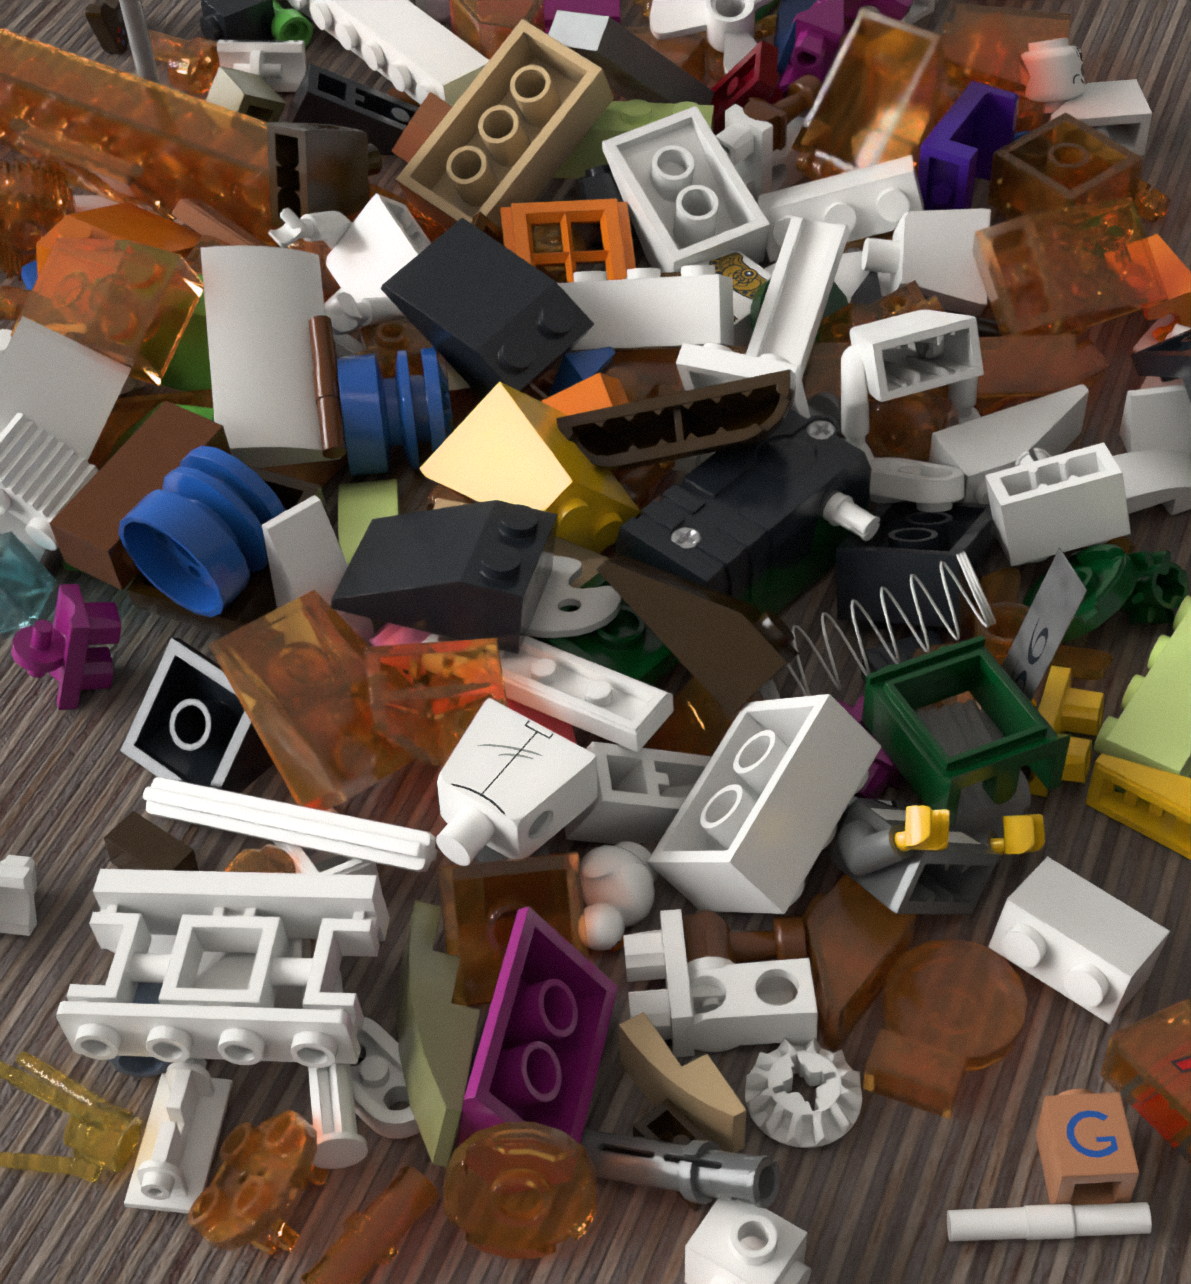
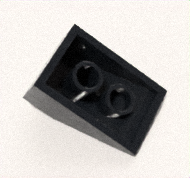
M464 218L456 222L383 283L380 288L482 400L499 382L524 393L561 360L564 354L570 352L594 326L590 318L556 281Z
M490 500L372 519L331 599V609L518 654L552 572L558 514L534 509L522 504Z
M903 500L896 503L880 504L871 513L873 516L880 518L878 522L880 525L875 535L870 540L864 541L860 536L852 532L836 548L837 619L852 620L851 600H857L867 612L877 630L888 628L880 598V588L885 587L893 595L910 624L917 625V629L923 632L910 586V575L914 574L922 582L953 631L955 625L940 573V561L945 562L949 566L971 603L975 606L976 600L959 564L957 554L963 553V551L966 552L981 586L996 536L990 505L952 503V509L948 511L924 512L916 508V502ZM943 565L946 584L958 627L960 628L973 610ZM913 578L914 589L926 631L935 629L937 634L948 633L949 631L923 589ZM883 590L884 602L891 627L894 624H907L892 599ZM853 603L857 625L861 628L874 630L861 609Z

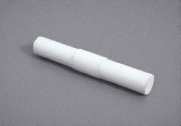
M1147 1202L1087 1205L1048 1204L1024 1205L1023 1207L947 1210V1231L950 1242L1004 1239L1044 1240L1069 1239L1079 1236L1150 1234L1152 1228L1151 1212Z

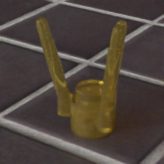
M23 1051L17 1054L16 1061L20 1066L32 1072L34 1076L0 1060L1 1079L71 1115L64 1130L63 1143L65 1146L73 1148L72 1153L74 1157L20 1152H0V1167L71 1174L92 1183L98 1180L102 1168L113 1173H119L125 1168L133 1156L142 1131L140 1117L133 1115L131 1111L110 1104L28 1052Z

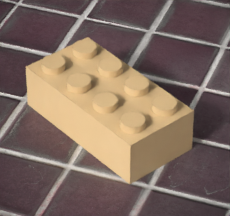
M522 19L395 180L414 208L447 230L461 218L471 223L473 217L479 212H482L502 230L500 207H511V203L534 202L613 101L614 97L603 69Z

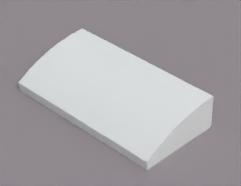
M269 246L200 247L214 420L224 427L232 456L238 458L245 465L255 468L341 459H329L322 455L318 408L315 401L308 321L314 316H325L319 255L301 250Z

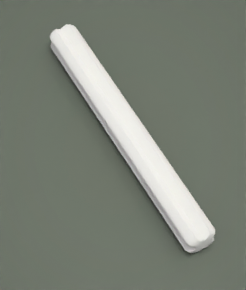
M163 777L155 778L151 787H146L143 793V798L147 800L146 811L157 817L415 872L427 871L431 862L435 861L438 850L435 849V836L428 831Z

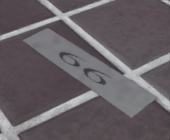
M1060 548L1001 666L1030 702L1087 592V589ZM981 708L980 711L986 722L991 721L990 717Z

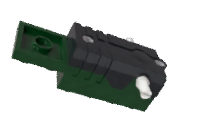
M790 410L785 421L771 435L751 445L715 452L684 476L680 486L674 484L662 494L659 502L653 500L644 507L639 518L632 517L621 525L616 539V557L619 555L630 557L756 606L762 614L767 610L777 614L836 564V548L852 532L860 536L864 541L870 540L877 532L880 518L868 512L872 469L864 451L839 437L840 426L834 418L827 415H815L807 419ZM598 573L580 588L611 585ZM622 597L621 608L617 616L607 625L593 632L561 638L530 636L533 639L651 686L680 663V660ZM569 605L562 607L560 610L572 612L578 610L579 607Z

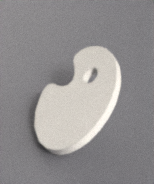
M553 556L552 572L526 635L539 638H561L593 632L607 625L617 616L621 608V596L612 586L584 589L573 588L571 586L572 582L582 574L581 562L574 558ZM569 605L579 607L578 610L572 612L560 610L562 607Z

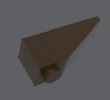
M624 555L605 560L596 569L729 715L740 709L745 702H748L799 655L790 644L794 640L793 633L776 614L769 610L762 614L752 604Z

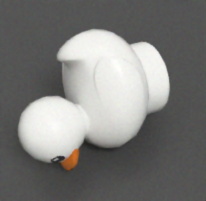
M623 841L615 846L603 845L596 847L583 857L580 865L575 870L579 892L588 906L581 912L578 918V936L582 943L592 950H620L624 946L623 935L625 927L636 925L648 916L653 905L655 896L654 883L658 878V872L647 862L652 854L635 842Z

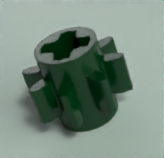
M1148 550L1127 553L1126 555L1137 566L1138 580L1132 594L1120 607L1122 611L1129 613V624L1151 623V625L1174 622L1172 609L1179 607L1188 595L1189 585L1186 570H1183L1176 563L1170 562L1171 552L1168 550L1149 553Z

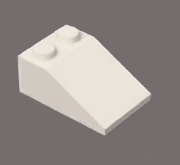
M697 106L602 141L603 152L624 202H627L628 213L645 256L652 268L661 269V277L680 270L682 266L694 265L730 251L742 252L756 264L764 261L770 223Z

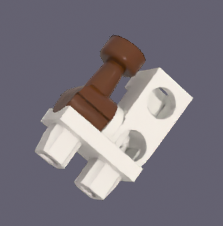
M807 74L794 81L788 87L787 97L774 104L764 99L753 97L749 98L744 111L737 104L725 110V129L715 136L757 204L759 195L788 188L828 162L829 126L814 118L826 110L829 102L828 94L821 81L813 75ZM812 142H814V148L809 146Z
M681 909L660 911L661 930L623 935L627 982L665 979L666 989L628 992L630 1019L645 1012L662 1039L672 1040V1050L675 1057L695 1056L694 1049L703 1052H722L739 1045L782 1043L784 1039L792 1046L807 1045L814 1037L817 1040L818 1011L810 960L807 958L805 930L801 914L776 917L773 921V931H731L725 920L715 912L702 910L700 914L688 915L682 918Z

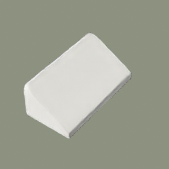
M1184 384L1127 391L1119 435L1128 453L1167 449L1191 454V402Z

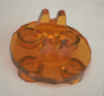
M288 1110L269 1118L258 1127H255L248 1121L239 1124L226 1137L220 1148L219 1156L224 1161L209 1187L196 1198L189 1210L187 1220L189 1225L199 1231L205 1241L218 1250L233 1251L251 1243L270 1255H275L278 1247L292 1252L299 1239V1235L280 1216L292 1203L299 1190L306 1189L309 1181L322 1186L329 1174V1169L312 1165L317 1151L316 1129L305 1117L293 1110Z

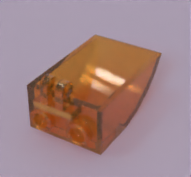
M861 8L791 147L800 154L796 161V168L801 172V175L815 181L912 155L915 166L920 158L921 144L931 132L942 91L944 70L942 35Z

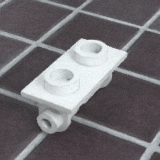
M188 1058L183 1062L172 1063L168 1066L166 1073L161 1074L124 1201L125 1207L199 1215L233 1086L232 1080L211 1078L206 1070L207 1062L205 1059Z

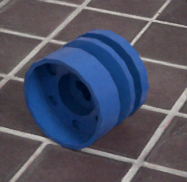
M435 347L421 348L422 375L409 376L407 351H398L395 377L383 378L375 353L337 357L341 408L351 476L389 472L391 446L403 445L411 470L419 469L417 444L431 442L433 454L453 433L448 379L445 377L439 364Z
M201 445L191 450L181 460L180 466L170 471L164 477L162 490L156 489L148 493L120 521L118 533L125 551L133 559L136 567L158 590L176 604L195 614L213 617L221 614L247 587L250 572L254 573L262 570L268 565L269 561L262 524L286 510L275 492L256 472L242 461L218 448Z

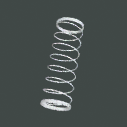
M963 551V553L957 554V559L985 622L976 611L949 566L945 562L940 561V573L957 636L945 621L922 582L916 575L911 574V591L927 649L893 595L885 587L880 588V598L897 660L889 650L871 618L857 600H851L850 609L866 670L839 626L826 612L821 614V625L836 681L810 638L798 625H793L792 627L794 635L792 642L793 647L798 652L794 633L795 628H797L809 642L833 684L840 691L841 684L825 630L824 615H826L840 633L867 677L870 669L856 623L853 603H855L866 616L895 664L900 663L898 649L884 602V590L896 605L922 649L929 653V640L918 605L913 578L923 589L949 633L958 641L960 639V632L946 584L943 565L954 579L979 621L988 628L990 625L996 624V620L968 556ZM798 655L796 659L806 691L790 664L787 667L804 696H811ZM773 679L760 690L764 700L781 699Z

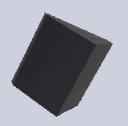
M171 637L120 751L157 777L241 793L282 758L271 699L180 638Z

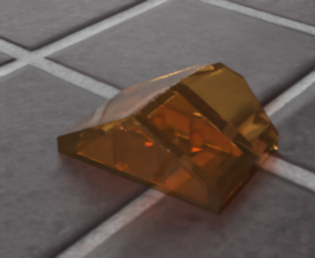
M497 638L365 647L364 655L373 728L423 764L438 766L446 764L481 706L488 698L508 707Z

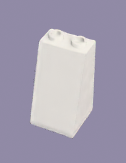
M22 316L0 360V434L17 413H21L28 420L34 421L39 428L45 429L48 435L55 436L58 442L65 443L68 449L76 451L79 457H83L88 461L132 368ZM6 511L5 514H0V574L13 576L30 584L46 548L40 546L29 537L25 530L27 524Z

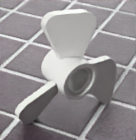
M653 0L650 12V30L653 36L659 40H667L706 31L708 43L715 50L724 53V72L727 74L757 45V42L754 40L755 10L773 0Z

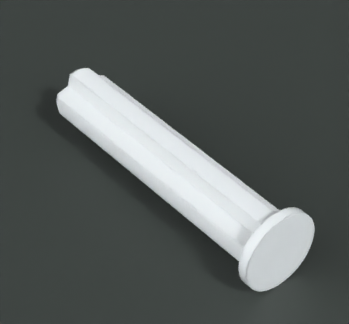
M340 970L334 993H343ZM301 988L302 1003L306 988ZM332 1064L325 1068L308 1067L314 1140L308 1144L306 1149L308 1161L312 1165L324 1169H340L357 1164L366 1157L368 1146L366 1139L357 1134L350 1064Z

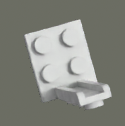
M799 216L791 218L746 354L735 353L730 348L716 343H707L703 346L683 343L676 365L685 391L791 369L796 375V394L791 410L807 419L810 418L802 378L850 233L848 225L807 220L805 217Z

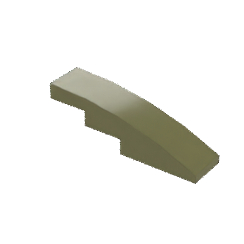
M415 901L403 952L397 994L399 1056L410 1107L432 1164L448 1167L462 1112L480 1010L452 1004L461 957L433 951L442 906Z

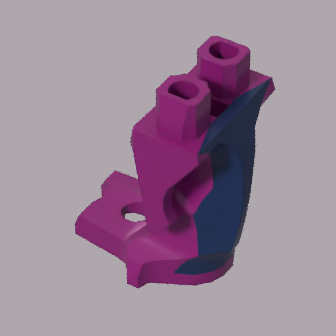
M782 0L776 18L774 46L779 48L777 71L780 74V79L777 87L782 90L783 99L787 97L788 87L794 81L807 74L815 76L825 86L826 78L833 62L839 55L845 54L848 48L847 36L856 32L874 39L892 28H899V22L909 13L913 0ZM868 5L873 6L880 11V15L875 17L863 13L860 8Z

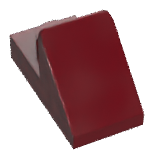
M761 40L711 88L715 92L710 104L714 105V135L725 129V110L737 104L744 111L749 98L758 97L771 104L783 99L782 90L777 87L780 79V74L777 71L778 47Z

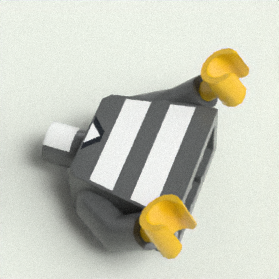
M853 795L837 823L836 832L838 835L831 848L830 858L834 865L896 914L972 915L995 864L1003 861L1004 854H1021L1042 849L1045 843L1044 818L1042 814L1002 816L1003 838H999L992 830L969 836L953 826L949 827L950 810H932L929 806H917L907 801L857 798Z

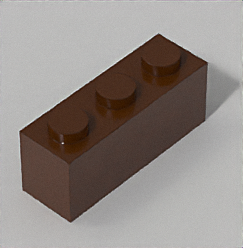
M165 400L49 523L65 563L123 591L141 571L136 567L133 559L129 557L124 549L118 533L120 521L148 493L156 489L162 490L164 477L170 471L179 467L181 460L191 450L202 445L215 447L232 455L224 427Z

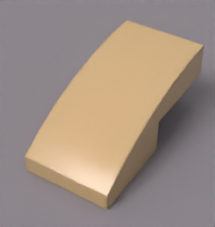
M645 1012L619 1024L620 1064L632 1081L653 1104L658 1106L668 1098L711 1141L717 1143L723 1151L736 1153L745 1148L747 1110L708 1054L681 1066Z

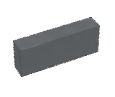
M557 10L548 35L601 67L609 87L627 100L641 99L650 103L673 104L689 101L698 105L711 104L715 92L611 17Z

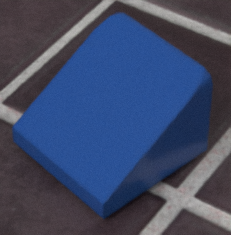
M612 347L564 354L548 397L599 372L606 375L615 351Z

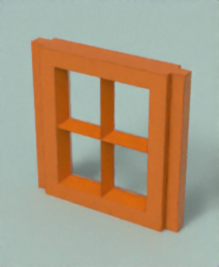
M617 199L511 203V207H500L503 246L535 268L565 265L567 283L574 282L573 273L577 272L576 265L605 263L607 280L627 279V270L636 268L627 202H617ZM600 223L603 250L574 251L571 225ZM560 225L563 252L534 253L531 227Z

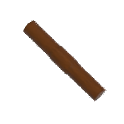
M318 315L308 321L315 401L318 408L322 455L325 458L336 459L346 454L338 368L336 365L332 320L328 316Z

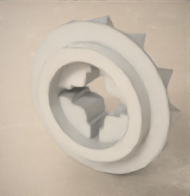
M815 1037L807 1045L792 1046L784 1039L778 1049L769 1054L760 1052L755 1066L750 1074H747L745 1086L746 1106L754 1123L772 1139L785 1145L800 1148L824 1146L844 1136L858 1119L862 1106L860 1072L853 1071L846 1063L842 1050L832 1053L823 1049ZM798 1073L799 1077H804L805 1082L809 1086L820 1085L816 1088L814 1111H812L809 1102L804 1101L803 1096L799 1092L789 1093L792 1091L793 1074Z

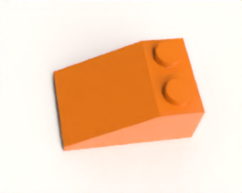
M129 202L68 214L36 243L38 294L107 324L99 290L100 281L191 276L202 264L200 247H213L217 245L190 228Z

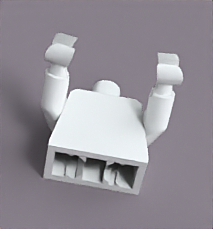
M376 193L353 223L337 211L305 214L299 219L291 209H283L280 217L286 223L277 230L271 229L268 233L281 248H285L296 240L303 238L309 242L324 241L332 250L327 256L326 266L341 288L324 303L325 316L330 317L332 320V329L335 335L348 334L358 329L361 325L381 324L396 328L403 326L409 321L380 289L383 283L431 244L406 205Z
M917 310L855 326L850 329L852 346H849L841 357V433L846 437L843 440L864 451L867 459L874 458L871 449L865 442V435L870 430L868 393L876 400L884 402L948 384V400L952 402V410L946 415L944 429L981 417L976 408L973 407L976 404L978 376L984 375L976 317L933 310Z

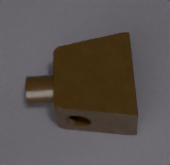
M267 123L272 226L281 228L286 223L280 217L284 208L291 209L299 219L305 214L337 211L348 217L364 209L369 202L368 177L377 175L381 171L383 164L380 151L373 144H368L367 135L364 131L332 124Z

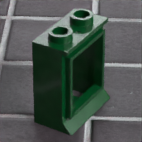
M983 635L957 644L945 645L936 651L898 664L887 665L878 671L867 674L862 722L882 746L883 750L924 805L931 807L932 810H950L949 827L954 826L956 823L962 788L983 781L982 788L995 804H1003L1016 793L1022 766L1028 765L1048 791L1060 787L1071 738L1070 734H1057L987 650L985 647L986 639ZM969 691L1005 737L949 757L914 710Z

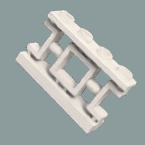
M100 869L93 890L100 906V912H93L89 924L100 948L116 949L106 985L70 984L66 996L68 1001L60 1002L56 1018L74 1052L97 1060H109L116 1056L154 1057L171 1063L183 1062L188 1058L224 1059L238 1065H253L260 1061L298 1062L312 1068H325L332 1064H356L358 1062L361 1048L356 1034L357 1031H362L364 1015L356 993H334L342 956L377 957L380 946L379 941H385L390 917L377 875ZM151 935H176L172 953H148L152 940ZM288 938L317 939L313 958L286 957L289 945ZM203 952L257 953L248 990L194 988ZM138 983H163L158 999L160 1004L133 1003ZM278 987L306 988L302 1003L304 1009L273 1008Z

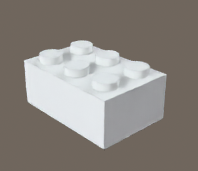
M830 694L745 702L647 862L700 911L785 914L789 906L802 894L806 876L821 850L833 840L839 819L853 795L866 783L869 775L868 769L882 746Z

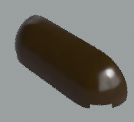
M791 369L564 416L556 418L557 425L566 439L574 442L592 464L608 470L633 469L743 447L765 439L785 421L792 408L796 394V375Z

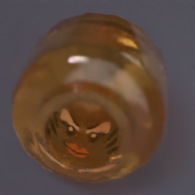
M931 390L921 391L884 402L879 401L869 416L870 430L867 434V439L872 450L879 458L895 457L924 462L930 456L932 433L947 428L948 414L943 402Z

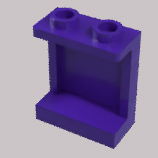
M975 81L968 85L921 144L918 182L924 203V211L971 209L976 178H982L998 184L1005 183L1010 172L1020 99L1018 94Z

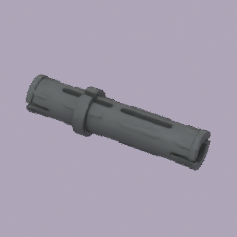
M586 1127L583 1130L573 1175L578 1177L589 1176L630 1183L637 1186L642 1185L681 1192L684 1199L694 1203L706 1204L710 1203L714 1198L753 1204L758 1208L770 1207L775 1201L779 1192L781 1178L779 1164L777 1161H772L773 1157L754 1156L722 1151L717 1143L709 1140L697 1139L692 1140L688 1145L651 1140L644 1137L593 1131Z

